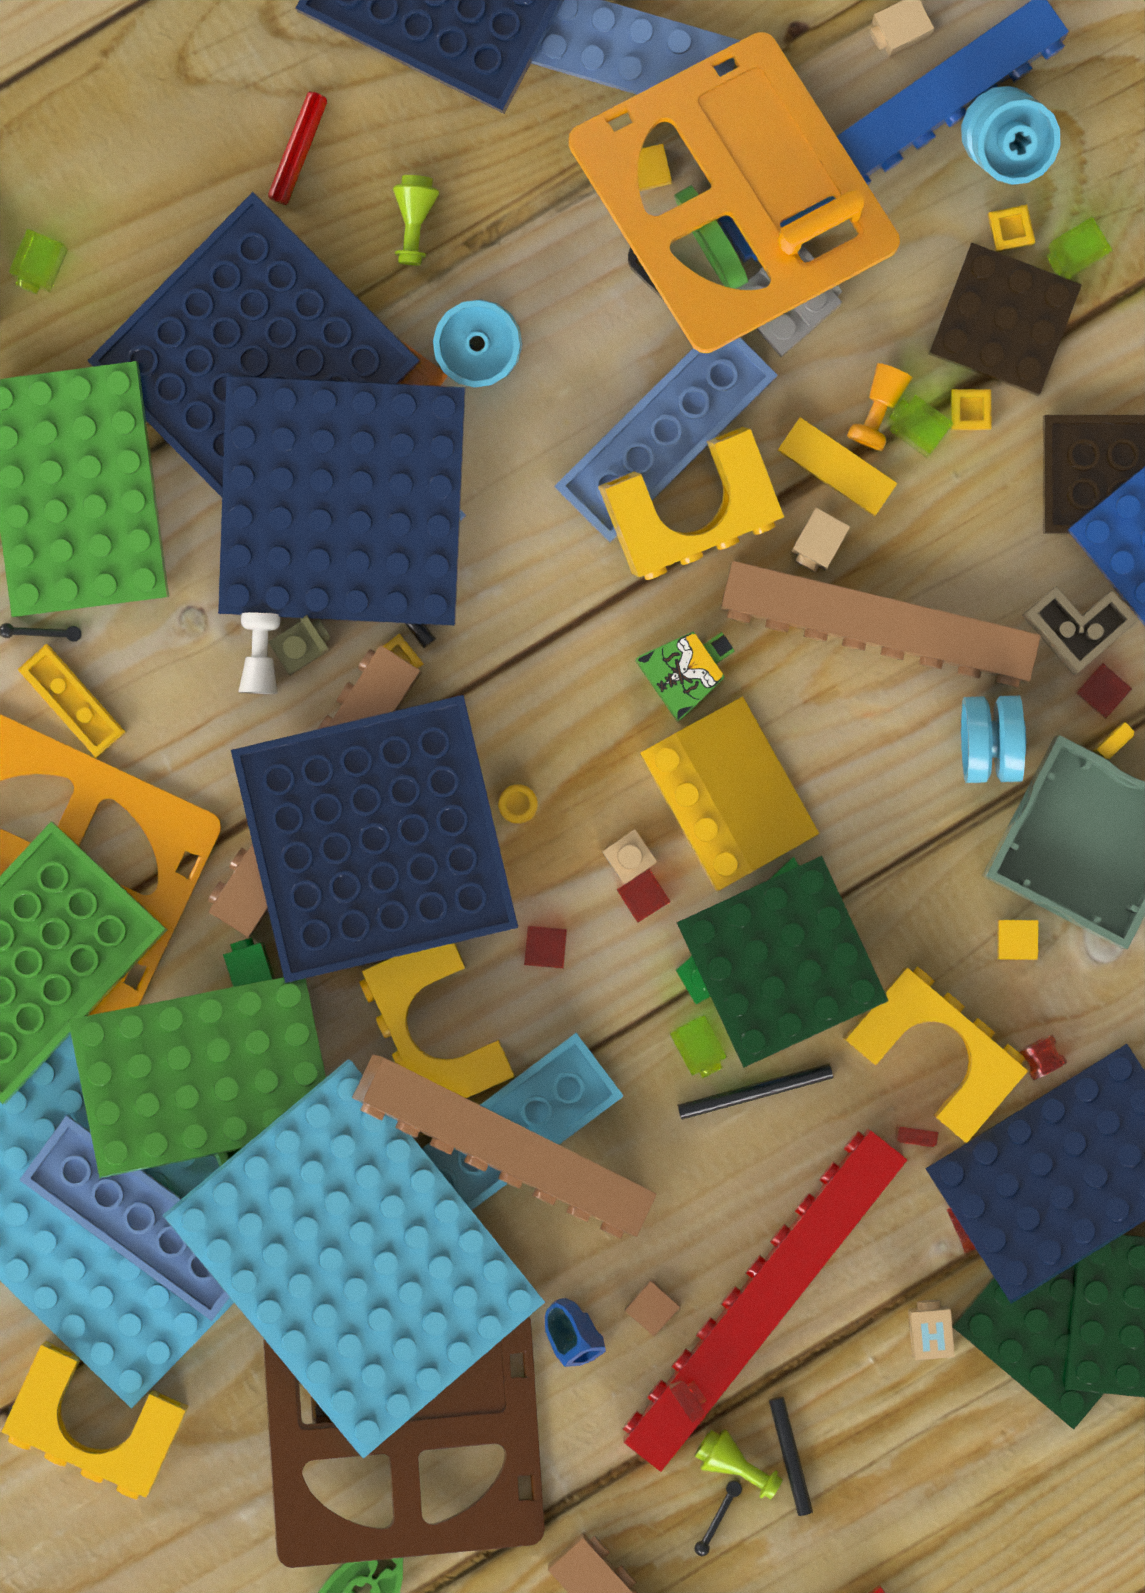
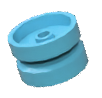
M1011 86L992 88L979 95L968 107L961 125L962 143L968 156L997 181L1011 185L1029 183L1042 176L1054 163L1060 148V127L1054 114L1026 91Z
M483 299L461 302L448 310L437 324L433 339L435 359L442 371L458 384L474 388L492 385L508 376L519 362L523 346L521 330L513 315L498 303ZM472 337H482L485 341L484 348L474 351L472 349L473 345L470 344Z
M1020 695L999 696L994 705L993 721H991L989 703L984 696L963 697L961 709V753L965 783L987 782L991 776L992 758H994L995 771L1000 782L1023 781L1026 755V726Z

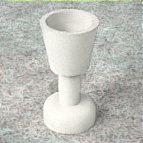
M242 613V626L245 629L252 630V655L245 659L238 692L278 694L273 659L267 657L268 631L276 630L280 626L279 614Z

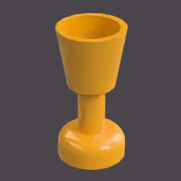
M877 363L869 396L874 402L864 425L853 424L848 431L847 437L866 447L883 451L886 437L878 431L887 408L895 407L913 377L892 366Z

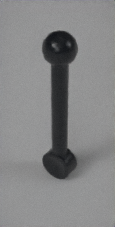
M4 623L0 626V636L6 639L13 635L66 637L72 642H77L82 636L81 630L76 626H71L67 630L13 627L10 623Z
M730 1481L726 1485L727 1494L702 1541L695 1544L694 1551L698 1556H706L709 1553V1543L733 1498L741 1494L742 1487L737 1481Z

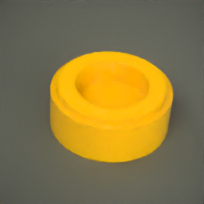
M515 784L507 787L501 793L498 807L501 815L507 821L514 824H522L534 817L538 808V801L535 793L529 787Z

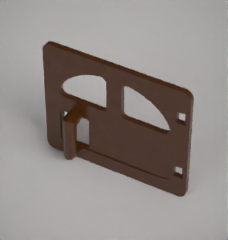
M530 1316L367 1455L385 1454L389 1457L393 1519L385 1528L355 1523L334 1513L324 1506L308 1488L302 1474L303 1468L308 1462L357 1457L360 1455L312 1397V1423L305 1424L302 1422L299 1381L265 1339H263L276 1554L284 1566L299 1568L531 1546L537 1544L542 1539L545 1527ZM522 1352L524 1377H511L510 1354ZM491 1444L502 1446L505 1452L502 1467L494 1482L481 1497L461 1512L442 1521L427 1523L423 1519L418 1460L419 1454L422 1451ZM530 1475L532 1499H519L518 1477Z

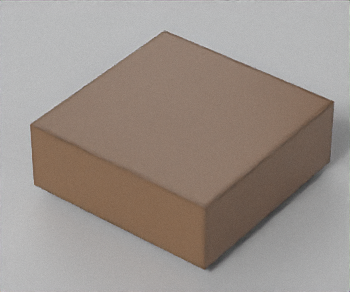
M650 1280L624 1310L655 1337L678 1311L680 1305Z

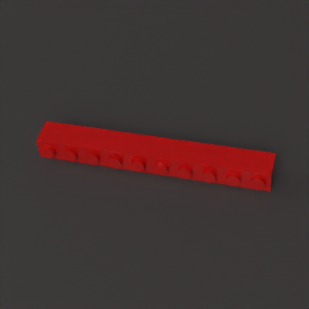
M867 1129L864 1134L857 1131L843 1148L848 1152L839 1165L833 1161L819 1178V1181L823 1183L815 1196L808 1193L794 1210L799 1216L790 1227L783 1224L770 1240L774 1247L766 1258L759 1255L745 1272L750 1277L741 1289L734 1286L721 1302V1305L725 1308L716 1321L709 1317L697 1332L696 1336L701 1339L691 1352L685 1348L671 1366L676 1370L667 1383L662 1379L659 1380L647 1396L651 1403L641 1414L636 1410L624 1424L622 1429L626 1432V1435L623 1437V1443L658 1471L662 1472L908 1161V1159L870 1129Z

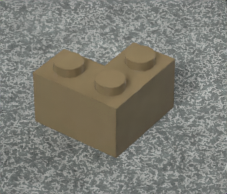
M1057 586L1051 589L1022 615L1037 634L1041 635L1044 642L1073 675L1079 673L1138 621V618L1113 590L1104 595L1081 615Z

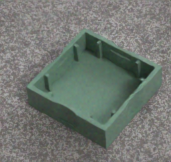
M1061 735L1054 736L982 876L1121 949H1128L1145 917V781L1136 779L1119 770L1109 760Z

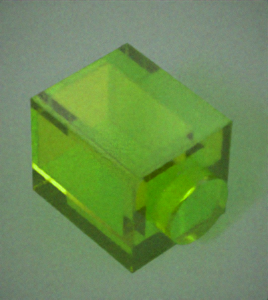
M1091 217L1051 241L1048 246L1051 253L1047 254V258L1058 275L1064 273L1067 279H1071L1108 257L1113 250L1094 218Z
M27 228L9 269V273L17 279L15 285L33 294H37L39 289L50 293L68 249L61 242Z
M917 395L913 397L910 403L902 399L889 417L895 422L889 431L925 458L929 457L953 425L952 421Z
M704 1014L669 1032L692 1076L699 1073L703 1079L723 1068L720 1061L727 1058Z

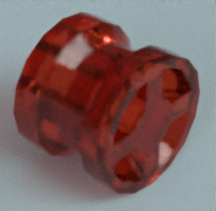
M1053 1034L1045 1036L1018 1051L1030 1066L1029 1075L1032 1080L1041 1078L1067 1063L1065 1056L1059 1054L1055 1048L1057 1041Z

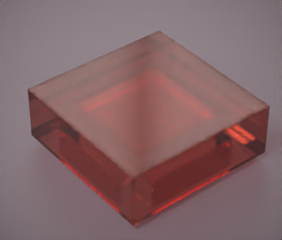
M1101 663L1076 691V694L1106 719L1132 688L1104 663Z
M650 869L617 889V892L637 923L671 902Z
M528 926L524 965L564 969L567 929Z
M896 1124L895 1139L900 1143L934 1147L937 1146L939 1132Z

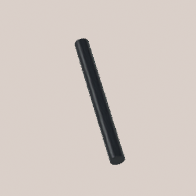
M830 1063L682 1103L677 1106L681 1120L834 1079Z

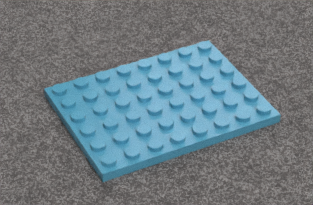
M70 1034L6 1104L0 1102V1281L132 1409L234 1302L229 1297L213 1321L209 1320L19 1180L66 1115H69L90 1130ZM215 1155L143 1170L183 1198L220 1166Z
M348 1059L165 1212L163 1217L364 1459L542 1306L545 1301L411 1135L395 1128L398 1121L387 1115H384L381 1121L360 1111L363 1103L353 1099L352 1096L362 1078V1074L353 1062Z

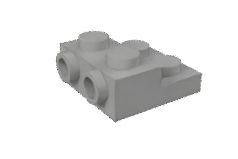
M801 245L798 251L800 258L804 262L813 260L814 257ZM761 267L760 271L739 289L757 290L766 288L770 284V278L764 268ZM837 285L756 329L778 355L782 357L841 306L842 301L837 296L842 293V290Z

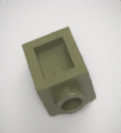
M306 615L300 619V622L269 641L270 646L290 676L330 651L325 642L330 640L331 637L319 619L312 622Z

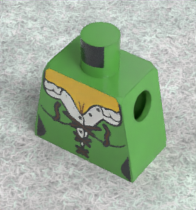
M693 631L640 655L635 659V662L672 716L679 722L725 678L716 664L731 655L735 650L722 632L705 644H702Z

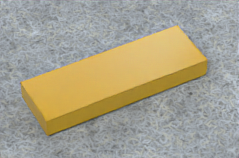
M801 417L777 450L874 517L898 484Z
M45 644L17 669L95 758H98L126 733L122 726L49 644Z

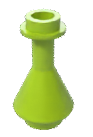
M403 175L401 184L393 187V192L405 222L403 250L395 251L399 264L420 266L422 258H426L425 253L419 252L421 224L440 194L438 189L432 187L433 179L430 177Z
M711 1429L694 1455L702 1461L700 1464L702 1471L740 1475L761 1489L759 1495L761 1499L766 1496L771 1500L783 1481L782 1478L777 1476V1470L768 1475L747 1462L726 1429H723L719 1434Z

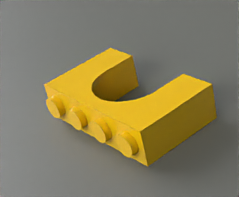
M742 426L706 441L722 481L723 498L715 517L700 529L690 532H677L664 525L655 511L640 473L633 471L598 486L632 574L637 577L644 576L645 580L659 577L667 572L666 566L678 561L682 565L695 562L704 557L702 553L704 550L714 546L718 550L731 547L740 542L738 536L753 531L754 535L767 532L776 527L774 521L784 518L751 429Z
M455 943L393 957L362 971L365 979L359 981L368 1003L374 1000L377 1003L382 1015L375 1018L383 1037L386 1039L392 1036L398 1050L392 1053L396 1064L464 1098H469L515 1077L499 1039L463 1056L441 1059L422 1051L410 1035L407 1016L410 1004L416 994L425 986L466 968Z
M917 966L912 972L908 967H904L884 990L889 1001L866 1011L843 1039L872 1064L877 1065L896 1041L909 1028L917 1024L940 1022L954 1029L962 1038L967 1049V1071L959 1086L933 1116L962 1141L967 1143L1028 1072L1021 1065L1025 1058L1008 1043L1003 1049L991 1039L995 1032L979 1018L973 1023L961 1013L965 1006L947 992L942 997L933 990L931 986L935 981Z
M43 1342L1 1432L9 1435L8 1442L19 1448L30 1450V1447L33 1446L46 1452L44 1458L54 1464L65 1467L68 1462L81 1468L80 1474L87 1479L102 1483L103 1479L117 1484L116 1491L129 1498L138 1499L139 1495L146 1498L155 1483L189 1406L153 1390L149 1394L128 1439L117 1446L106 1449L85 1446L74 1439L68 1432L62 1417L63 1397L80 1358L76 1354L50 1342Z

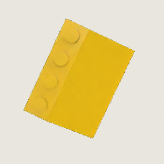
M743 696L640 752L641 758L716 891L727 887L820 834Z

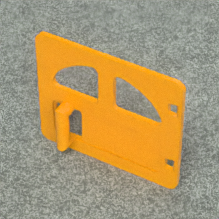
M757 32L583 122L574 127L569 134L568 145L577 162L693 348L701 353H711L893 256L898 250L900 236L776 40L768 33ZM733 58L737 68L720 77L714 67ZM628 112L632 123L614 132L608 122ZM660 122H669L674 125L710 182L711 188L662 215L652 216L645 211L638 185V162L642 146L652 129ZM831 196L836 198L783 227L780 226L782 221ZM722 216H730L769 276L770 284L766 288L757 290L733 289L716 284L696 274L680 262L671 253L670 245L674 241ZM848 219L858 233L853 239L809 262H804L798 254L803 243Z
M0 714V782L13 777L38 774L68 778L73 783L74 791L58 827L78 846H80L99 804L105 799H113L127 810L140 825L152 846L158 867L157 889L150 895H143L126 886H121L168 930L137 962L142 966H147L137 988L135 989L124 983L129 974L128 972L89 1015L140 1006L221 833V822L215 814ZM1 828L0 876L31 843ZM186 851L199 855L188 879L176 872Z

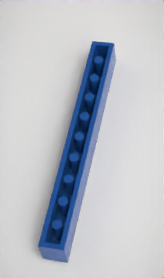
M1031 0L837 135V138L867 185L872 182L869 178L871 174L880 168L884 172L894 168L904 160L901 153L914 145L916 150H919L936 137L933 131L946 123L950 128L961 121L966 114V108L979 95L992 88H996L1009 78L1015 83L1033 69L1030 63L1037 58L1043 56L1045 60H1048L1065 47L1062 41L1065 40L1069 31L1047 0ZM833 196L828 197L782 221L780 226L783 227L836 198ZM726 215L718 218V224L743 263L751 258L758 262L759 260L734 220Z

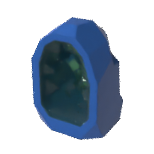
M562 1298L554 1301L549 1306L545 1314V1332L556 1357L564 1367L584 1365L606 1352L603 1336L596 1330L588 1313H583L574 1301Z

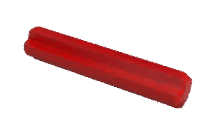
M309 91L305 97L270 187L268 197L276 203L282 205L289 203L326 108L327 98L317 92Z

